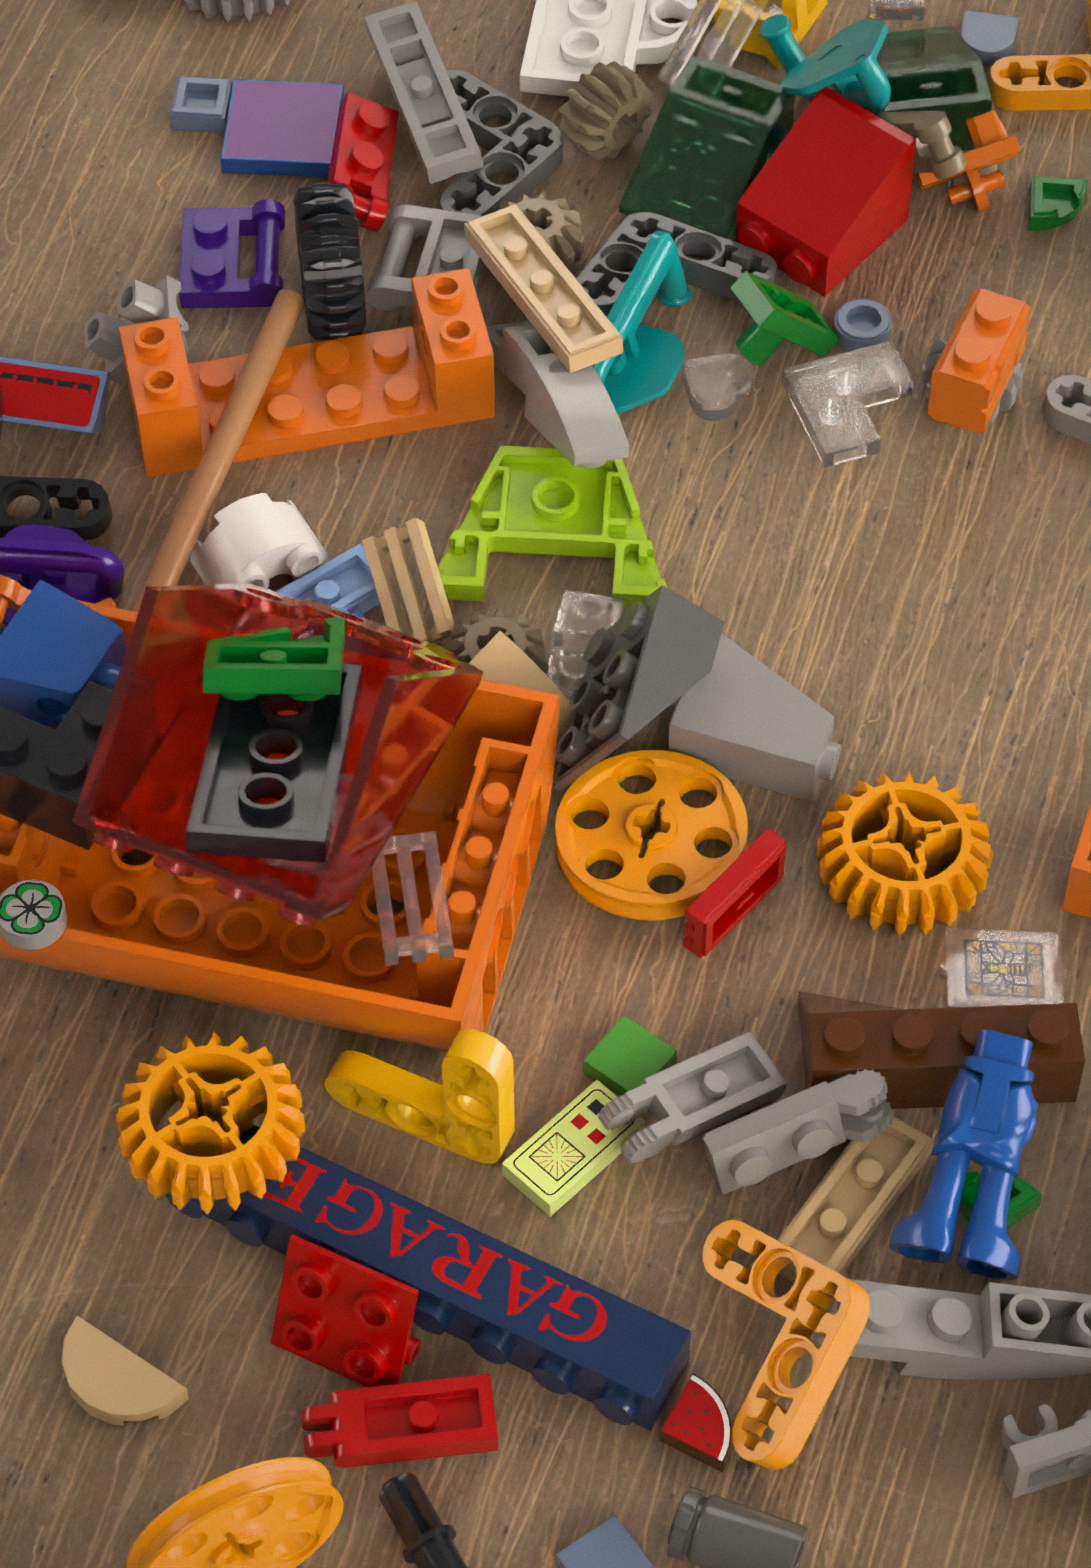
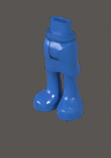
M991 1030L979 1031L974 1055L964 1057L963 1068H960L944 1104L939 1133L935 1137L934 1146L931 1151V1155H936L937 1159L925 1199L917 1213L897 1222L889 1242L891 1250L906 1257L930 1263H947L950 1261L956 1237V1224L969 1163L972 1160L982 1166L975 1202L956 1263L960 1268L970 1273L997 1280L1010 1281L1018 1278L1021 1265L1020 1252L1007 1234V1212L1013 1180L1018 1177L1022 1148L1028 1144L1036 1127L1038 1103L1033 1096L1031 1086L1035 1073L1027 1069L1033 1046L1031 1041Z

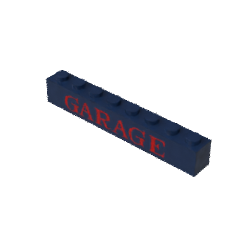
M252 1124L253 1127L246 1130L240 1136L241 1143L243 1145L247 1143L258 1132L260 1127ZM300 1147L297 1161H286L287 1174L284 1176L283 1183L265 1179L266 1192L262 1200L246 1191L240 1194L241 1203L236 1211L227 1204L225 1198L214 1200V1206L207 1215L200 1208L199 1199L192 1198L180 1211L196 1219L206 1216L226 1226L229 1232L241 1242L252 1247H260L264 1244L284 1255L287 1254L289 1238L293 1234L419 1290L413 1322L418 1327L432 1334L441 1335L446 1332L469 1343L473 1351L480 1357L494 1364L502 1365L506 1362L531 1373L541 1386L551 1392L561 1395L571 1392L593 1403L603 1416L618 1424L630 1425L633 1422L651 1431L689 1364L690 1330ZM169 1192L165 1197L179 1211L177 1206L173 1204L171 1192Z

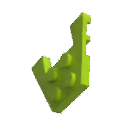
M500 445L470 500V510L459 530H454L450 536L449 548L438 566L447 600L484 601L488 555L491 552L612 558L615 560L612 609H626L635 600L642 602L660 586L663 585L667 588L665 579H661L654 559L652 542L647 539L641 522L640 508L623 459L609 460L603 466L596 468H584L574 466L557 448Z

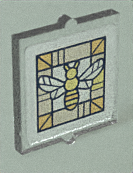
M945 928V962L940 964L939 977L945 980L946 1008L1064 1003L1063 986L1067 984L1069 972L1066 968L1062 967L1060 933Z

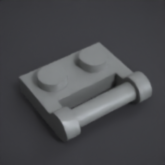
M414 205L396 206L392 210L388 223V229L391 232L379 274L370 280L366 293L367 302L372 307L381 311H392L398 306L413 308L411 279L401 276L412 241L420 235L427 236L415 277L469 268L474 287L476 288L483 261L466 241L464 223L482 216Z

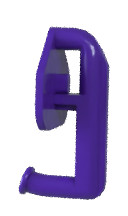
M22 525L9 531L4 538H0V575L17 581L22 587L33 590L38 581L41 580L76 600L94 604L110 597L114 600L122 592L125 572L120 558L104 548L89 546L72 529L44 525ZM7 607L2 622L6 627L17 612Z

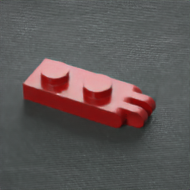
M490 1374L339 1390L328 1396L329 1405L312 1406L301 1412L302 1428L306 1431L315 1432L303 1438L304 1454L311 1458L334 1456V1464L342 1468L499 1451Z

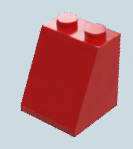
M822 88L737 202L735 242L770 255L776 261L777 268L788 274L792 280L808 286L825 297L908 220L917 139L830 88Z

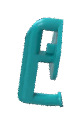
M786 15L771 16L760 25L759 34L762 38L767 39L774 54L787 73L781 81V86L787 94L803 96L812 101L822 88L828 87L875 115L888 105L891 96L890 83L876 59L889 31L884 21L864 19L855 22L839 31L808 57L804 55L790 30L791 21Z
M657 230L652 234L607 316L608 320L623 337L624 353L593 364L618 415L664 396L671 388L684 363V348L676 335L665 330L640 324L656 293L658 300L662 304L672 307L686 304L692 296L690 288L686 285L675 241L670 233Z

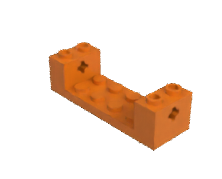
M469 268L411 278L413 326L285 347L233 463L495 418L494 353ZM178 317L120 326L119 332L127 388L146 478L196 469L250 353L188 364Z

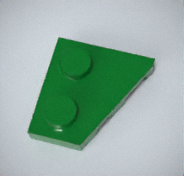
M345 617L324 619V635L291 640V630L287 626L262 630L253 635H235L208 640L203 664V693H220L221 696L231 700H248L259 694H288L289 697L295 700L315 701L324 698L326 695H340L345 646Z

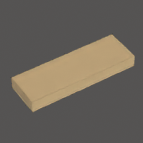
M893 1116L894 1119H892V1125L888 1127L889 1130H884L882 1134H875V1138L866 1142L851 1140L784 1230L778 1241L843 1275L928 1159L934 1146V1139ZM794 1263L786 1265L778 1273L793 1283L796 1279Z

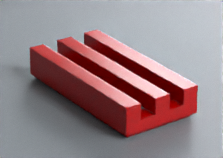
M767 828L685 910L684 918L688 920L684 924V932L687 934L683 939V946L700 959L706 956L783 879L786 852L785 839Z

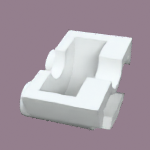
M259 493L239 499L217 512L214 517L219 525L208 534L203 543L198 540L196 541L190 556V562L222 611L241 602L257 599L269 587V579L276 575L288 574L294 580L330 561L325 549L294 503L289 499L286 503L272 502L267 493Z

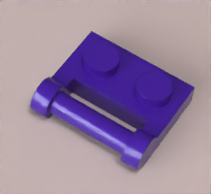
M265 199L256 202L253 207L183 208L180 262L181 291L179 292L181 308L272 306L278 291L284 288L283 279L278 274L279 232L285 228L286 210L280 202ZM257 235L255 274L250 279H239L241 236Z

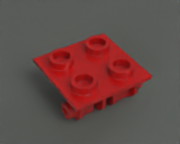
M292 1234L288 1242L271 1344L366 1387L400 1384L404 1364L411 1366L414 1363L422 1344L421 1340L412 1337V1323L419 1290Z

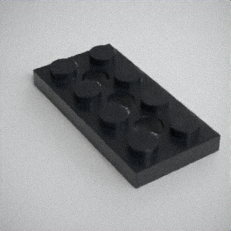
M343 664L340 695H326L324 698L315 701L295 700L289 697L288 694H259L248 700H231L219 695L186 827L187 852L326 863L362 689V665ZM284 710L298 712L293 715H278L279 711ZM270 754L288 755V757L282 759L267 758ZM261 798H273L279 800L278 802L273 804L257 803L258 799Z

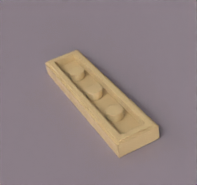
M516 204L464 223L466 241L551 350L557 355L569 373L624 353L623 337Z

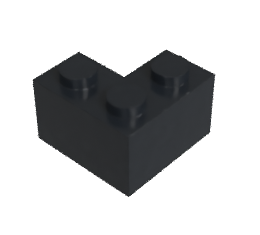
M89 681L56 730L0 707V814L89 850L155 752L148 704Z

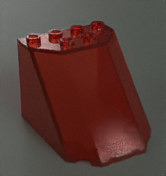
M251 584L146 586L72 823L93 831L92 840L100 846L124 853H131L134 847L154 855L153 865L163 871L184 877H192L195 871L217 880L215 890L226 896L243 901H254L255 897L258 896L278 904L277 914L298 924L316 926L318 920L322 921L343 915L478 688L483 671L472 664L454 659L455 654L444 647L418 639L328 604L309 599H294L270 589ZM345 617L343 664L362 665V689L325 863L187 852L186 827L220 693H203V664L207 641L235 635H253L262 630L284 626L291 630V640L324 635V619ZM284 710L279 711L278 715H293L298 712ZM277 753L270 754L267 758L282 759L288 757V755ZM261 798L258 799L257 803L273 804L278 802L279 800L273 798Z

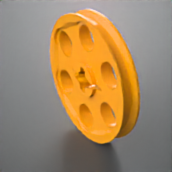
M639 750L619 754L597 763L577 778L564 794L555 820L557 858L565 878L573 889L589 903L606 912L636 920H665L685 916V910L748 848V817L746 808L733 784L713 766L695 757L667 750ZM631 776H643L653 781L654 786L647 792L633 794L622 789L620 784ZM698 789L705 790L716 798L712 804L702 808L690 807L681 800L685 793ZM588 810L598 811L608 818L605 824L594 829H584L573 822L578 814ZM660 811V830L662 832H657L652 840L649 839L647 850L643 857L642 836H647L651 828H655L656 818ZM719 839L726 842L731 849L724 856L708 858L701 855L696 850V847L704 840ZM609 860L619 864L622 871L611 879L603 880L591 876L587 869L597 861ZM660 875H673L681 879L684 885L679 891L672 894H661L651 889L649 883Z
M284 1457L251 1464L207 1482L183 1496L160 1513L134 1541L127 1555L126 1568H296L319 1549L333 1533L342 1517L344 1503L338 1490L332 1486V1479L327 1468L314 1459Z

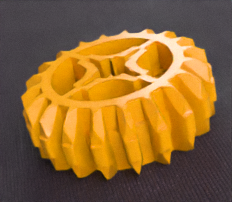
M910 771L906 773L901 782H892L882 772L876 781V787H872L859 779L856 787L853 788L852 796L840 793L838 800L834 803V811H827L822 821L821 837L818 838L816 851L820 862L819 875L823 884L830 885L829 894L832 897V904L847 902L846 911L849 914L850 920L864 914L869 915V924L873 932L883 922L894 924L899 938L906 931L907 925L916 924L926 936L930 929L933 928L934 919L950 928L953 921L956 920L957 911L969 913L975 905L976 895H982V891L987 886L989 875L987 869L991 868L993 857L991 844L988 843L990 833L987 823L978 821L979 812L977 811L976 803L960 804L961 795L958 786L945 792L939 791V784L935 775L925 785L914 783L915 780ZM883 828L882 830H880V831H878V832L871 833V832H873V831H876V830H878V829ZM867 835V840L860 841L863 837ZM950 865L942 873L934 877L925 879V877L930 874L941 872V866Z
M213 1031L208 1040V1045L196 1047L195 1042L186 1035L182 1042V1051L176 1054L160 1045L159 1051L156 1054L158 1066L139 1062L138 1070L136 1071L137 1083L124 1084L122 1093L124 1106L119 1107L116 1114L118 1131L121 1133L118 1142L121 1155L125 1156L126 1160H129L130 1173L137 1182L147 1180L148 1190L153 1194L155 1200L171 1192L173 1204L181 1211L192 1198L199 1199L200 1208L208 1215L214 1206V1200L226 1198L227 1204L236 1211L241 1203V1193L248 1191L262 1200L266 1192L265 1179L283 1183L284 1176L287 1174L286 1161H297V1156L300 1152L299 1138L302 1137V1133L305 1131L304 1114L300 1112V1108H302L301 1092L296 1084L291 1083L290 1071L286 1068L285 1063L273 1065L272 1054L268 1052L266 1046L249 1054L248 1042L245 1041L242 1035L227 1047L222 1046L221 1038ZM180 1100L181 1109L168 1118V1126L156 1132L164 1114ZM265 1113V1119L258 1132L243 1145L240 1136L246 1130L253 1127L252 1119Z

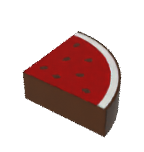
M693 1373L660 1430V1441L723 1473L731 1449L732 1428L729 1412L717 1391L708 1382Z

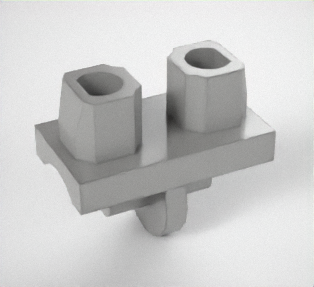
M166 275L152 287L132 278L120 290L119 296L116 299L117 315L121 316L119 320L97 311L85 323V347L105 358V371L110 372L111 380L120 384L126 379L119 332L120 326L178 317L187 354L188 344L184 333L189 330V326L185 319H183L176 304L177 293L181 291L180 281Z

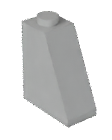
M722 633L711 672L680 697L669 724L668 751L686 754L713 766L726 778L812 802L821 779L829 781L833 779L840 757L841 744L832 742L834 716Z

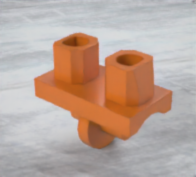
M994 110L965 121L974 150L963 153L967 162L966 167L958 174L945 179H937L934 173H916L921 191L965 176L966 182L946 189L951 204L954 205L972 198L978 213L989 209L986 193L1004 187L1005 181L1000 170L981 177L978 170L1017 157V153L1020 152L1016 136H1007L1005 127Z

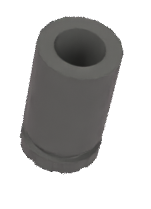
M692 1486L689 1487L685 1496L682 1497L668 1536L667 1555L669 1557L682 1561L687 1556L690 1563L702 1568L799 1567L808 1536V1527L717 1495H710L707 1498L705 1497L706 1492Z

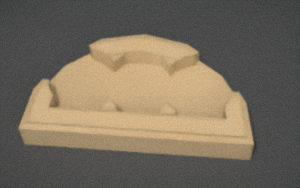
M76 1316L64 1337L61 1363L72 1397L90 1416L112 1425L123 1426L124 1421H143L158 1416L159 1420L166 1418L189 1400L186 1387L81 1317Z

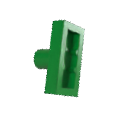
M745 271L730 287L754 319L751 326L736 340L735 344L739 351L755 365L761 366L786 339L822 356H825L840 341L813 303L748 271Z

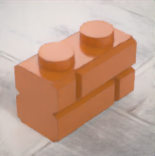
M983 288L974 289L932 372L930 391L932 392L929 396L927 414L932 419L977 434L984 433L1013 374L1014 367L1017 366L1025 350L1026 329L1029 325L1031 307L1026 302Z

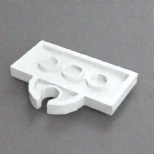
M536 0L520 71V92L570 97L568 90L574 89L577 86L580 75L582 73L589 75L593 67L599 62L607 65L615 61L635 72L637 64H659L678 57L691 47L696 39V25H698L699 19L697 0ZM665 18H676L681 20L682 22L666 23L661 20Z

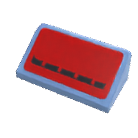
M0 356V388L4 400L3 421L85 433L104 431L110 372Z

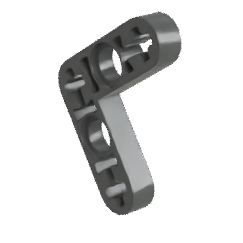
M459 69L446 70L475 140L479 146L489 152L482 157V168L463 173L441 194L440 209L454 212L459 210L461 213L485 216L498 211L501 201L516 203L520 191L527 196L558 169L563 160V134L553 122L474 75ZM491 116H501L510 121L508 124L498 128L488 127L482 123L484 119ZM503 172L514 175L516 180L509 184L500 185L492 183L488 178L495 173Z
M638 212L629 215L622 221L576 278L607 317L631 272L612 270L610 267H626L633 270L650 237L657 230L670 233L674 239L686 283L740 302V300L730 287L745 271L775 284L777 264L770 255L757 249L659 214ZM699 255L709 260H695L686 256Z

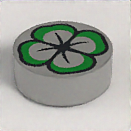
M24 880L11 885L1 894L0 933L10 945L23 950H38L53 944L63 934L67 925L65 903L60 891L52 884L42 880Z

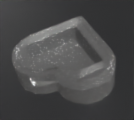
M735 353L684 360L681 368V375L692 410L697 416L708 421H719L729 417L736 407V400L744 398L752 389L753 366L744 356Z

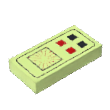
M595 1080L502 1163V1175L551 1217L622 1153L621 1146L625 1144L624 1142L636 1132L645 1129V1120L639 1116L633 1122L619 1128H614L613 1130L605 1129L597 1117L599 1116L598 1113L601 1111V1108L605 1107L607 1103L617 1098V1096L600 1081Z

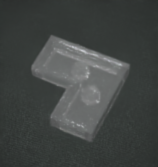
M892 340L784 368L782 372V384L824 468L880 453L881 438L865 408L912 396L914 381Z

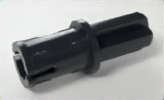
M410 1472L400 1474L382 1485L379 1499L406 1546L402 1552L405 1562L409 1564L415 1563L417 1568H468L453 1542V1539L456 1537L454 1527L450 1524L443 1525L414 1474Z

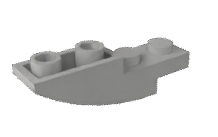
M529 320L486 326L494 353V365L525 394L524 417L574 466L596 468L603 466L606 461L629 457L630 446L621 421L593 365L569 373Z
M853 1280L867 1291L870 1299V1314L850 1354L852 1357L898 1362L899 1375L936 1379L1022 1380L1091 1374V1294L989 1282L982 1293L977 1295ZM837 1301L838 1310L841 1304L839 1301Z

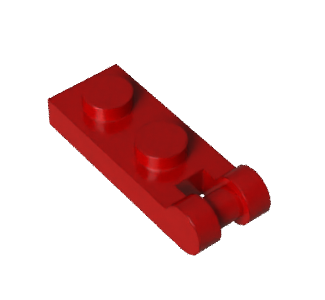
M347 92L339 105L327 182H330V185L345 183L352 191L356 219L360 220V227L378 232L384 223L389 207V201L386 198L399 112Z

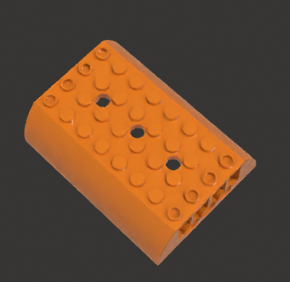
M79 601L121 627L124 631L129 661L127 669L148 678V689L143 703L148 704L155 752L89 850L0 814V896L8 887L17 882L33 879L42 880L52 884L60 891L67 913V925L61 937L53 944L42 949L23 950L16 948L6 942L0 933V957L443 1051L449 1050L458 1032L464 1029H474L486 1033L545 835L556 758L560 695L344 653L343 664L362 665V689L326 863L189 853L186 848V827L220 693H203V664L207 641L235 635L252 634ZM284 710L279 711L278 715H293L298 712ZM277 753L270 754L267 758L282 759L288 757V755ZM261 798L258 799L257 803L273 804L278 802L279 800L273 798ZM135 848H145L154 853L150 861L138 866L128 865L120 860L125 853ZM260 873L271 874L279 880L274 887L266 891H254L244 885L249 878ZM382 899H394L404 906L400 913L391 917H380L369 910L374 903Z

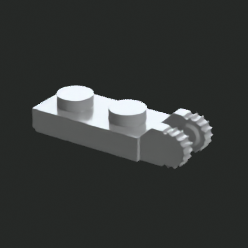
M747 1032L645 1078L641 1086L626 1092L622 1096L619 1095L607 1103L605 1107L601 1108L597 1117L605 1129L613 1130L633 1122L646 1110H650L657 1122L646 1129L636 1132L621 1146V1152L630 1164H636L645 1158L648 1159L658 1154L671 1142L676 1146L781 1097L788 1083L752 1033Z
M864 1069L861 1072L857 1071L855 1075L848 1074L828 1084L824 1081L705 1133V1137L702 1138L713 1179L722 1195L743 1186L757 1184L768 1175L805 1159L818 1157L830 1148L846 1142V1139L866 1142L875 1138V1134H882L884 1130H889L888 1127L892 1125L894 1117L890 1102H886L888 1088L885 1077H882L880 1072H874V1069L871 1071Z

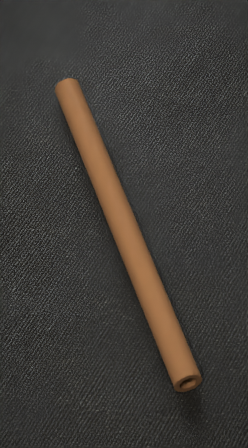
M289 289L278 291L131 611L163 616L305 305L303 297L297 292Z

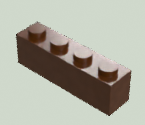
M798 991L806 1089L824 1081L828 1084L848 1074L855 1075L857 1071L861 1072L864 1069L871 1071L874 1069V1072H880L881 1076L885 1077L888 1088L886 1102H890L892 1109L944 1107L951 1085L960 1068H963L964 1057L974 1055L979 1031L991 1030L1024 1038L1033 1043L1027 1069L1035 1073L1031 1086L1033 1096L1038 1104L1076 1102L1085 1064L1077 1003L900 1009Z

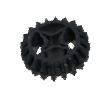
M330 182L314 183L313 187L298 188L293 202L308 332L315 340H331L361 335L367 324L360 240L352 191L345 183L330 185Z

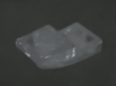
M564 590L553 628L549 670L545 674L569 701L574 690L585 675L588 662L583 659V655L589 640L598 629L602 627L608 629L621 618L625 599Z

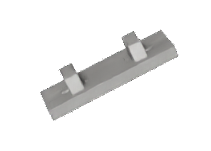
M417 1L365 16L367 33L429 183L432 184L448 179L450 176L458 173H467L482 168L481 151Z

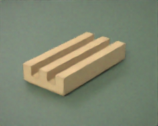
M416 517L406 521V526L403 528L391 527L384 530V536L382 537L370 536L362 540L394 652L401 656H406L451 637L454 627V620L425 523ZM410 541L436 625L435 628L430 630L428 629L418 588L403 545ZM387 551H389L413 630V637L410 636L387 559Z

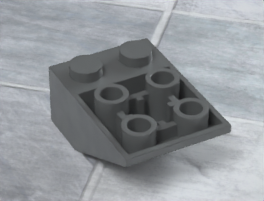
M662 585L642 602L633 601L625 609L621 618L608 629L603 627L598 629L589 640L584 651L583 659L588 662L584 678L578 684L570 699L569 709L574 711L569 729L564 733L556 748L555 759L559 761L552 787L558 791L563 790L628 741L710 673L724 622Z

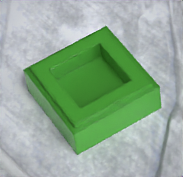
M624 1015L583 1060V1072L592 1079L600 1081L616 1095L622 1096L626 1092L641 1086L645 1078L674 1066L677 1062V1050Z

